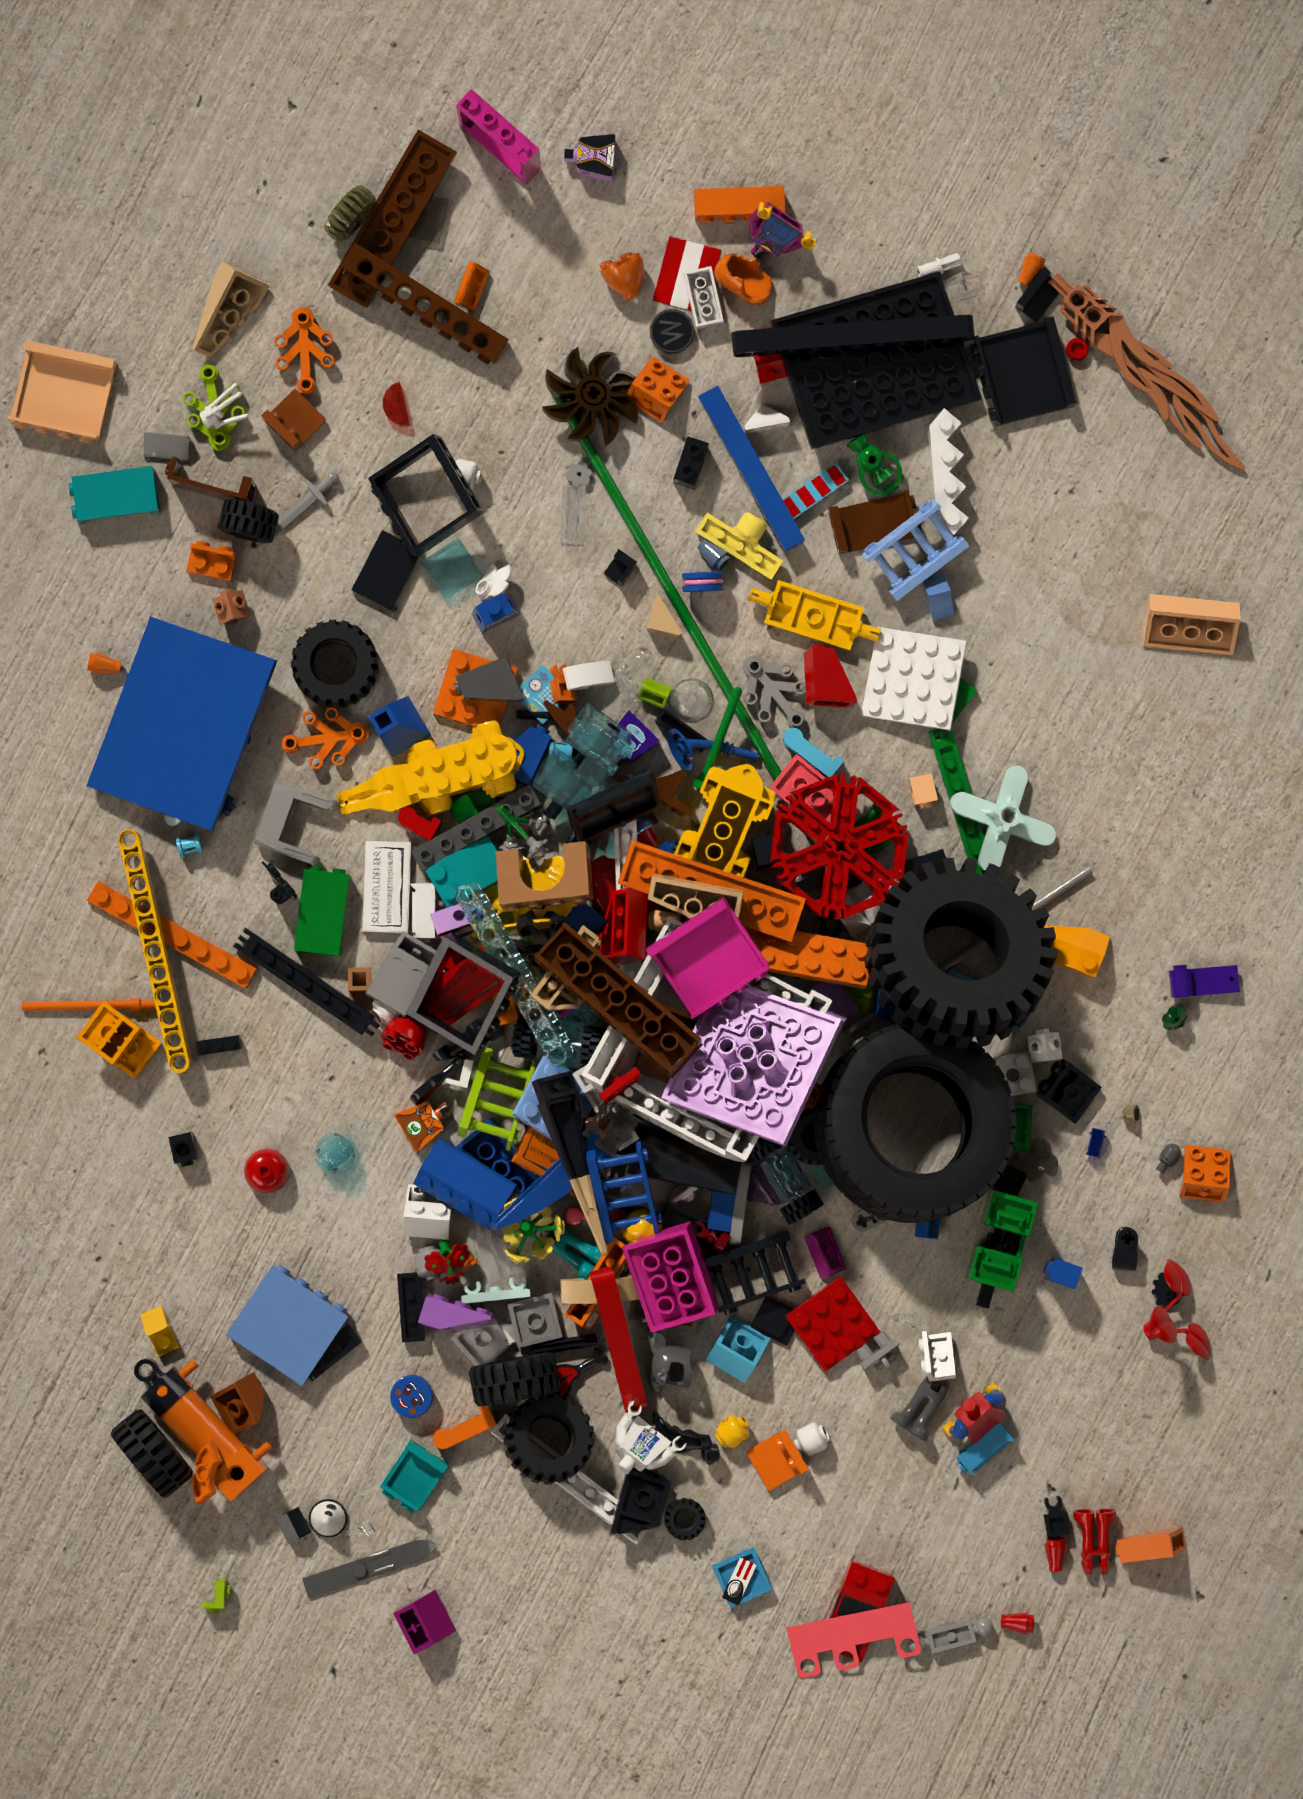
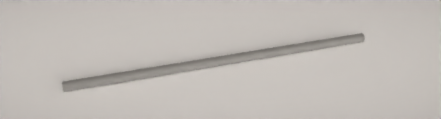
M1085 867L1037 899L1033 904L1032 911L1045 906L1093 874L1090 867ZM980 937L937 967L946 972L988 943ZM872 1009L843 1030L847 1036H850L879 1015L874 1014Z

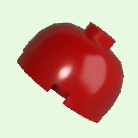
M269 1148L259 1149L252 1153L246 1160L244 1167V1176L248 1185L256 1192L263 1194L275 1193L282 1189L287 1183L290 1173L289 1163L285 1156L279 1151Z

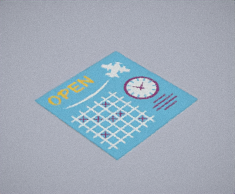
M543 665L519 687L524 700L521 703L530 712H549L543 704L545 700L554 704L550 682L554 680V677ZM564 703L554 705L560 708ZM537 718L542 724L548 720Z

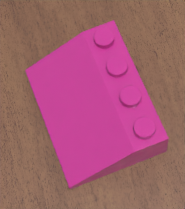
M691 1221L667 1228L657 1234L622 1246L651 1333L716 1315L720 1306Z

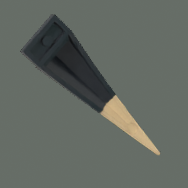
M567 1071L537 1079L532 1082L539 1101L537 1107L602 1255L607 1254V1249L587 1165L580 1095L572 1071Z

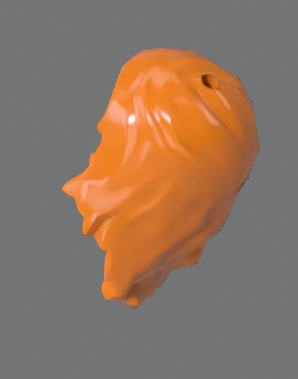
M725 254L714 269V277L718 284L753 306H760L770 298L771 291L773 290L772 278L761 270L760 263L757 262L756 257L748 259L738 254Z

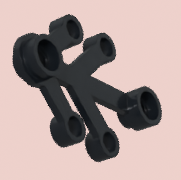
M555 915L549 920L552 929L550 939L564 923L563 918L559 915ZM522 917L516 924L518 935L522 938L532 937L540 944L528 945L526 941L520 940L514 944V949L519 956L529 954L528 960L530 965L537 967L540 965L534 961V955L550 939L535 928L532 919ZM570 926L572 929H574V930L577 932V929H576L575 927Z

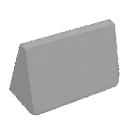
M144 432L143 456L171 460L173 457H177L181 461H189L191 438L184 435Z

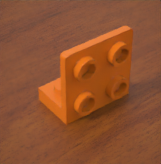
M652 357L631 384L627 395L633 399L638 409L658 422L663 423L672 405L689 384L690 380L655 357Z
M1185 1145L1184 1172L1179 1189V1197L1225 1203L1230 1184V1150Z
M785 1428L746 1451L769 1491L799 1473L803 1474L809 1470Z

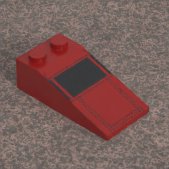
M850 1559L829 1619L884 1608L895 1580L894 1575ZM870 1642L855 1645L858 1659L861 1663ZM848 1651L840 1653V1655L854 1659L852 1653Z

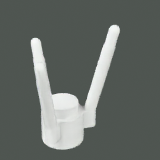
M234 383L215 401L206 406L204 411L199 413L207 428L215 426L218 429L223 425L248 418V414L220 420L223 418L221 410L242 395L241 392H238L218 405L238 386L237 383Z

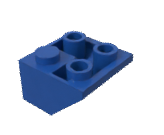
M409 696L392 702L368 716L392 758L431 736Z

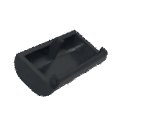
M647 770L615 786L593 794L586 799L566 807L571 828L578 842H588L661 809L662 805L654 774L651 770Z

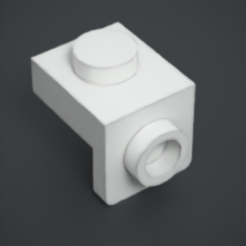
M465 1059L460 1081L446 1078L445 1083L450 1084L449 1088L463 1091V1087L469 1088L470 1080H474L478 1068L474 1066L475 1061Z

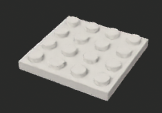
M877 627L881 628V631L878 635L877 643L874 642L861 716L951 731L967 641Z

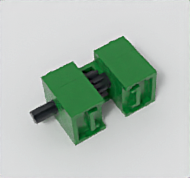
M989 1190L980 1221L982 1224L994 1227L993 1231L989 1232L986 1242L989 1243L988 1249L982 1246H973L965 1275L966 1279L982 1283L976 1302L977 1306L989 1309L995 1287L1014 1292L1023 1260L1021 1254L1026 1236L1030 1235L1038 1206L1037 1202Z

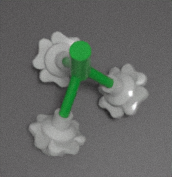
M502 805L497 807L496 812L508 826L507 837L499 841L498 849L502 851L519 849L521 851L525 849L524 845L527 844L530 847L528 859L534 857L536 860H540L549 851L547 847L548 840L536 841L533 837L530 838L516 822L526 823L533 836H542L550 823L548 817L544 814V810H534L533 815L525 819L513 817ZM512 826L522 835V837L525 840L521 839L519 836H515V833H513Z

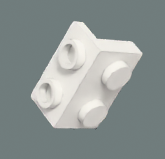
M922 1331L923 1339H919L920 1352L925 1354V1360H921L923 1374H927L929 1382L957 1378L951 1332L928 1335L927 1331Z

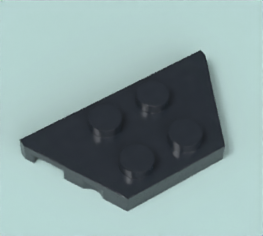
M633 1467L629 1474H625L609 1535L614 1536L660 1527L671 1482L665 1476L660 1475L656 1468L653 1470L645 1468L642 1471H638Z

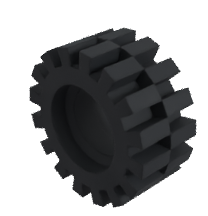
M691 1498L677 1499L668 1506L665 1512V1526L674 1538L682 1541L692 1540L698 1537L704 1529L706 1523L705 1512L701 1505ZM687 1510L693 1514L694 1522L690 1527L682 1528L677 1524L676 1516L680 1511Z

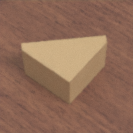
M658 594L654 598L647 631L679 638L682 636V631Z

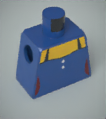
M501 593L477 605L471 613L481 634L520 615L510 594Z

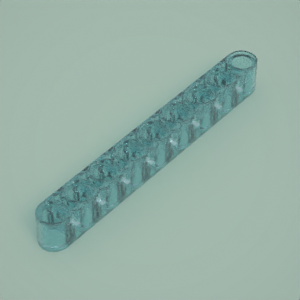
M469 882L460 886L456 891V899L486 952L521 973L518 979L519 987L511 995L548 1060L554 1065H561L567 1062L574 1055L573 1045L554 1012L546 1010L531 997L527 998L524 995V988L531 995L537 983L482 887L476 882ZM467 889L472 892V899L467 896ZM478 909H481L483 911V919L479 917ZM489 929L495 932V939L490 936ZM501 948L506 951V958L502 957L500 953ZM535 1008L541 1012V1018L535 1015ZM546 1028L552 1031V1038L547 1035ZM558 1048L564 1052V1058L558 1055Z

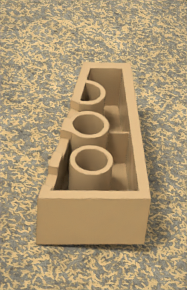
M653 874L648 899L691 919L724 897L737 917L740 918L744 890Z

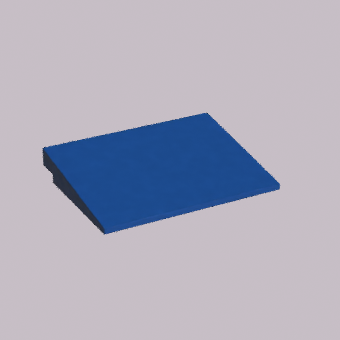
M150 616L86 786L214 832L277 660Z

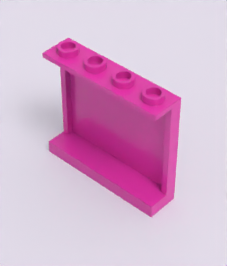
M724 897L646 949L650 958L653 957L690 1012L691 1019L696 1016L699 1019L703 1018L711 1012L709 1010L710 1007L715 1004L718 1007L730 999L728 995L735 991L737 994L741 993L749 987L748 982L754 978L756 981H759L768 975L767 970L770 968L769 963Z

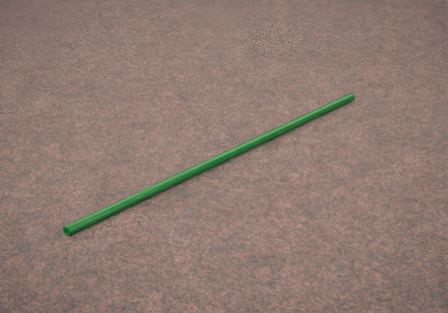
M553 396L557 404H564L568 402L567 399H556ZM575 414L567 423L573 431L580 421ZM589 437L578 441L729 702L734 689L600 455ZM739 699L735 714L775 781L782 771Z

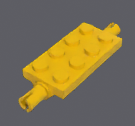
M780 580L777 581L775 591L771 592V594L752 587L747 600L767 607L768 612L764 624L847 651L851 650L854 638H857V636L877 643L878 635L881 631V628L862 623L860 619L864 607Z

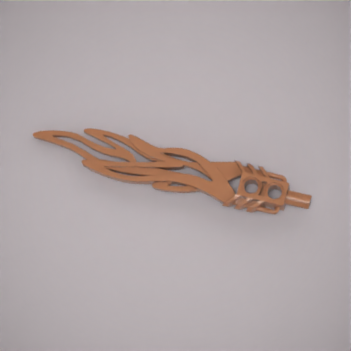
M1058 273L1048 282L1063 297L1060 302L1062 305L1060 311L1073 324V330L1076 333L1079 330L1081 338L1084 341L1087 338L1092 349L1095 348L1113 359L1118 371L1126 382L1150 398L1163 421L1169 420L1190 444L1196 448H1201L1202 445L1185 420L1186 418L1195 427L1206 447L1216 457L1236 469H1245L1243 463L1220 437L1214 423L1218 422L1219 418L1206 398L1192 383L1170 370L1172 368L1171 363L1151 347L1137 341L1124 320L1125 317L1120 313H1115L1114 311L1117 309L1112 305H1107L1106 303L1109 301L1106 298L1099 297L1087 285L1080 286L1077 284L1072 288ZM1079 297L1082 300V306L1073 305L1071 299ZM1088 313L1097 314L1098 321H1089ZM1108 319V334L1094 333ZM1122 344L1150 372L1140 367L1136 368L1124 352ZM1148 354L1152 355V356L1155 357L1157 360H1154V359H1153L1152 357H1150ZM1128 368L1139 378V380H1140L1141 382H1139V381L1130 373V371L1128 370ZM1160 388L1172 394L1173 408L1177 416L1179 417L1185 431L1175 418L1169 406V403ZM1181 401L1201 415L1212 437L1226 456L1219 452L1211 443L1200 422Z

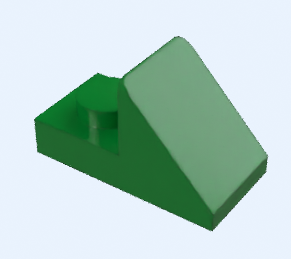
M480 788L454 802L450 810L457 823L460 824L496 804L498 801L496 798H491L490 795H487L483 788Z

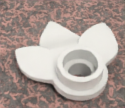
M492 564L486 570L483 579L476 586V593L481 600H488L506 591L509 586L507 581H509L512 575L511 565L497 570V567Z

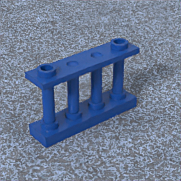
M641 1141L636 1142L637 1153L606 1159L597 1158L596 1150L586 1151L587 1165L605 1243L614 1242V1233H617V1230L635 1225L640 1220L653 1223L655 1234L659 1233L658 1225L663 1224L661 1211H656L647 1172L646 1163L649 1162L647 1148L642 1149ZM639 1162L640 1174L609 1180L601 1176L600 1171H604V1168ZM644 1182L646 1194L616 1200L606 1199L605 1192L608 1189ZM645 1203L649 1205L650 1215L618 1221L610 1217V1212H613V1209Z

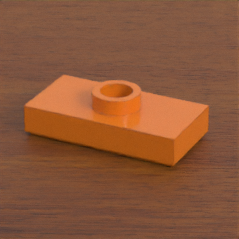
M469 261L454 303L469 312H475L490 271L475 262Z

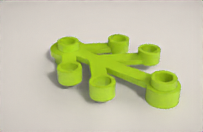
M207 364L200 369V377L206 383L210 405L218 398L215 381L218 379V371L213 365ZM206 370L213 371L210 377L204 375ZM238 385L236 388H238L239 392L242 393L241 388ZM186 392L183 395V401L187 406H192L200 412L205 410L207 405L198 400L193 392ZM230 393L225 399H223L221 403H223L233 395ZM189 395L194 397L191 403L186 402V398ZM232 403L221 410L223 416ZM235 406L231 410V418L235 417L234 412L236 410H241L242 415L245 414L241 406ZM190 414L187 417L189 427L196 428L208 436L210 446L217 451L226 450L230 446V433L239 422L226 424L218 429L213 426L212 429L207 428L197 414ZM193 417L198 419L195 425L190 424V419ZM219 435L224 437L221 443L216 442V437Z

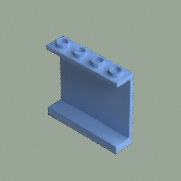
M279 1264L276 1267L273 1265L226 1335L303 1386L350 1316L346 1314L347 1309L336 1302L333 1305L328 1302L327 1299L329 1297L321 1291L313 1292L308 1288L310 1284L300 1277L295 1280L289 1276L291 1271Z

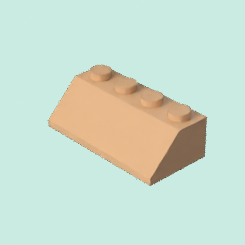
M1149 594L1143 646L1233 655L1241 620L1240 603Z

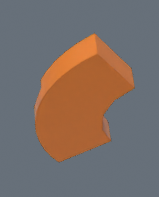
M208 1441L201 1448L195 1460L197 1465L195 1476H192V1488L197 1505L205 1503L217 1493L215 1473L222 1459L214 1441Z

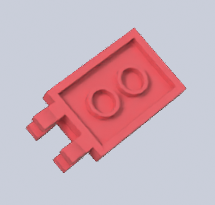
M796 754L769 789L776 792L777 797L790 807V802L785 798L787 795H792L790 792L827 777ZM826 788L808 795L805 798V803L830 823L833 792Z

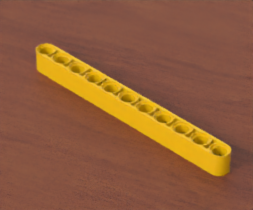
M126 829L120 833L118 842L168 1064L173 1072L183 1073L191 1068L192 1058L142 837L137 831ZM128 834H133L136 838L132 846H127L125 843V837ZM133 856H138L141 860L140 866L136 869L130 865V860ZM139 878H143L146 882L145 888L141 891H138L135 887V882ZM144 900L150 902L151 905L147 913H143L140 910V904ZM150 922L156 927L153 935H148L145 932V926ZM153 945H158L161 949L160 955L156 958L150 954V948ZM159 967L164 968L166 971V975L162 980L157 979L155 976V971ZM164 989H167L171 994L168 1002H163L160 998V993ZM170 1011L176 1016L175 1022L171 1025L165 1021V1015ZM173 1034H178L181 1038V1042L177 1047L170 1043V1037ZM178 1056H182L186 1060V1065L183 1069H179L175 1065V1060Z

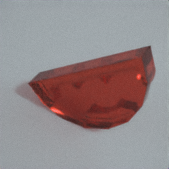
M399 381L386 390L383 397V410L386 417L399 426H410Z

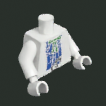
M634 1401L629 1402L628 1413L623 1415L616 1427L615 1442L618 1446L616 1453L623 1458L617 1467L625 1474H629L633 1467L638 1471H642L645 1468L653 1470L664 1466L677 1454V1450H683L687 1446V1442L683 1447L677 1446L676 1440L681 1436H677L673 1440L672 1446H669L671 1441L638 1416L641 1413L642 1405H640L637 1411L631 1409Z

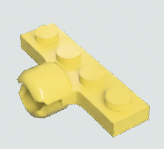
M707 512L695 531L771 580L784 561L759 544L767 524L752 513H744L735 527H730Z

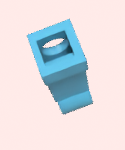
M790 728L783 735V743L788 749L801 756L827 778L833 776L844 762L838 755L834 760L830 759L804 739L802 732L797 728Z

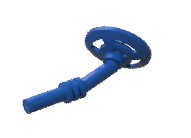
M671 729L667 732V741L672 755L677 763L687 771L692 770L695 766L693 753L695 748L711 750L714 742L710 740L686 739L676 729ZM675 734H677L680 738L675 739ZM723 741L719 752H722L724 755L727 753V756L734 755L756 762L758 753L736 747L734 743L729 744L728 741L725 743Z

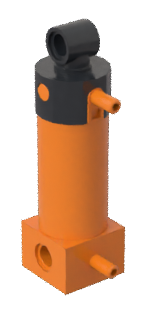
M145 1358L138 1361L134 1367V1375L148 1386V1390L140 1398L158 1418L164 1421L191 1453L197 1458L201 1448L208 1441L215 1442L222 1459L215 1473V1485L230 1502L269 1468L261 1458L272 1449L271 1444L265 1442L256 1451L248 1443L244 1445L193 1389L194 1386L186 1379L198 1367L195 1360H191L180 1371L174 1366L166 1374L159 1369V1365L154 1359ZM143 1364H149L152 1367V1374L150 1376L142 1374L141 1367ZM235 1467H240L244 1471L243 1478L235 1475Z

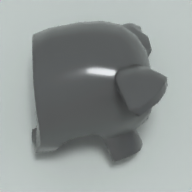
M659 1331L653 1332L650 1347L654 1353L652 1374L648 1377L650 1388L655 1393H660L663 1385L689 1387L693 1377L691 1349L666 1345L665 1336Z

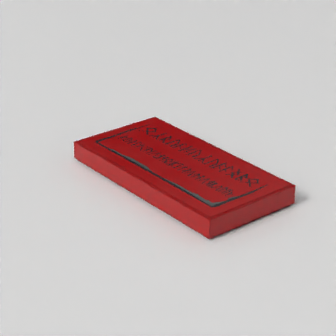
M483 946L482 948H480V949H482L483 951H485V952H487L488 954H490V952L488 951V949L486 948V946ZM466 958L439 977L424 1010L451 1026L498 993L505 980Z

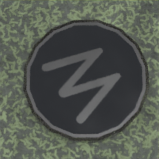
M667 309L653 318L650 325V338L653 345L663 353L679 354L691 345L694 338V325L686 313L677 309Z

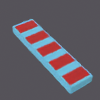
M835 462L782 500L795 520L849 482V479L837 462Z

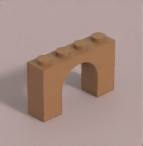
M586 841L563 844V877L556 886L545 891L533 890L526 885L523 854L519 849L496 851L499 905L506 912L520 911V908L526 907L531 910L541 909L544 905L562 907L565 903L570 902L582 905L586 904L588 900H593L590 846Z

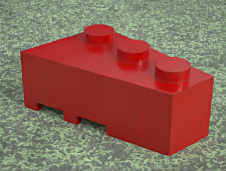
M630 887L612 891L604 918L607 920L603 934L600 933L598 939L601 941L599 952L616 966L645 960L648 894Z

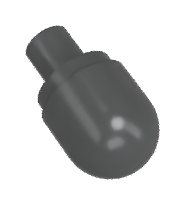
M1171 1143L1164 1147L1159 1155L1160 1163L1156 1170L1163 1174L1168 1166L1172 1167L1176 1164L1181 1156V1149L1178 1145Z

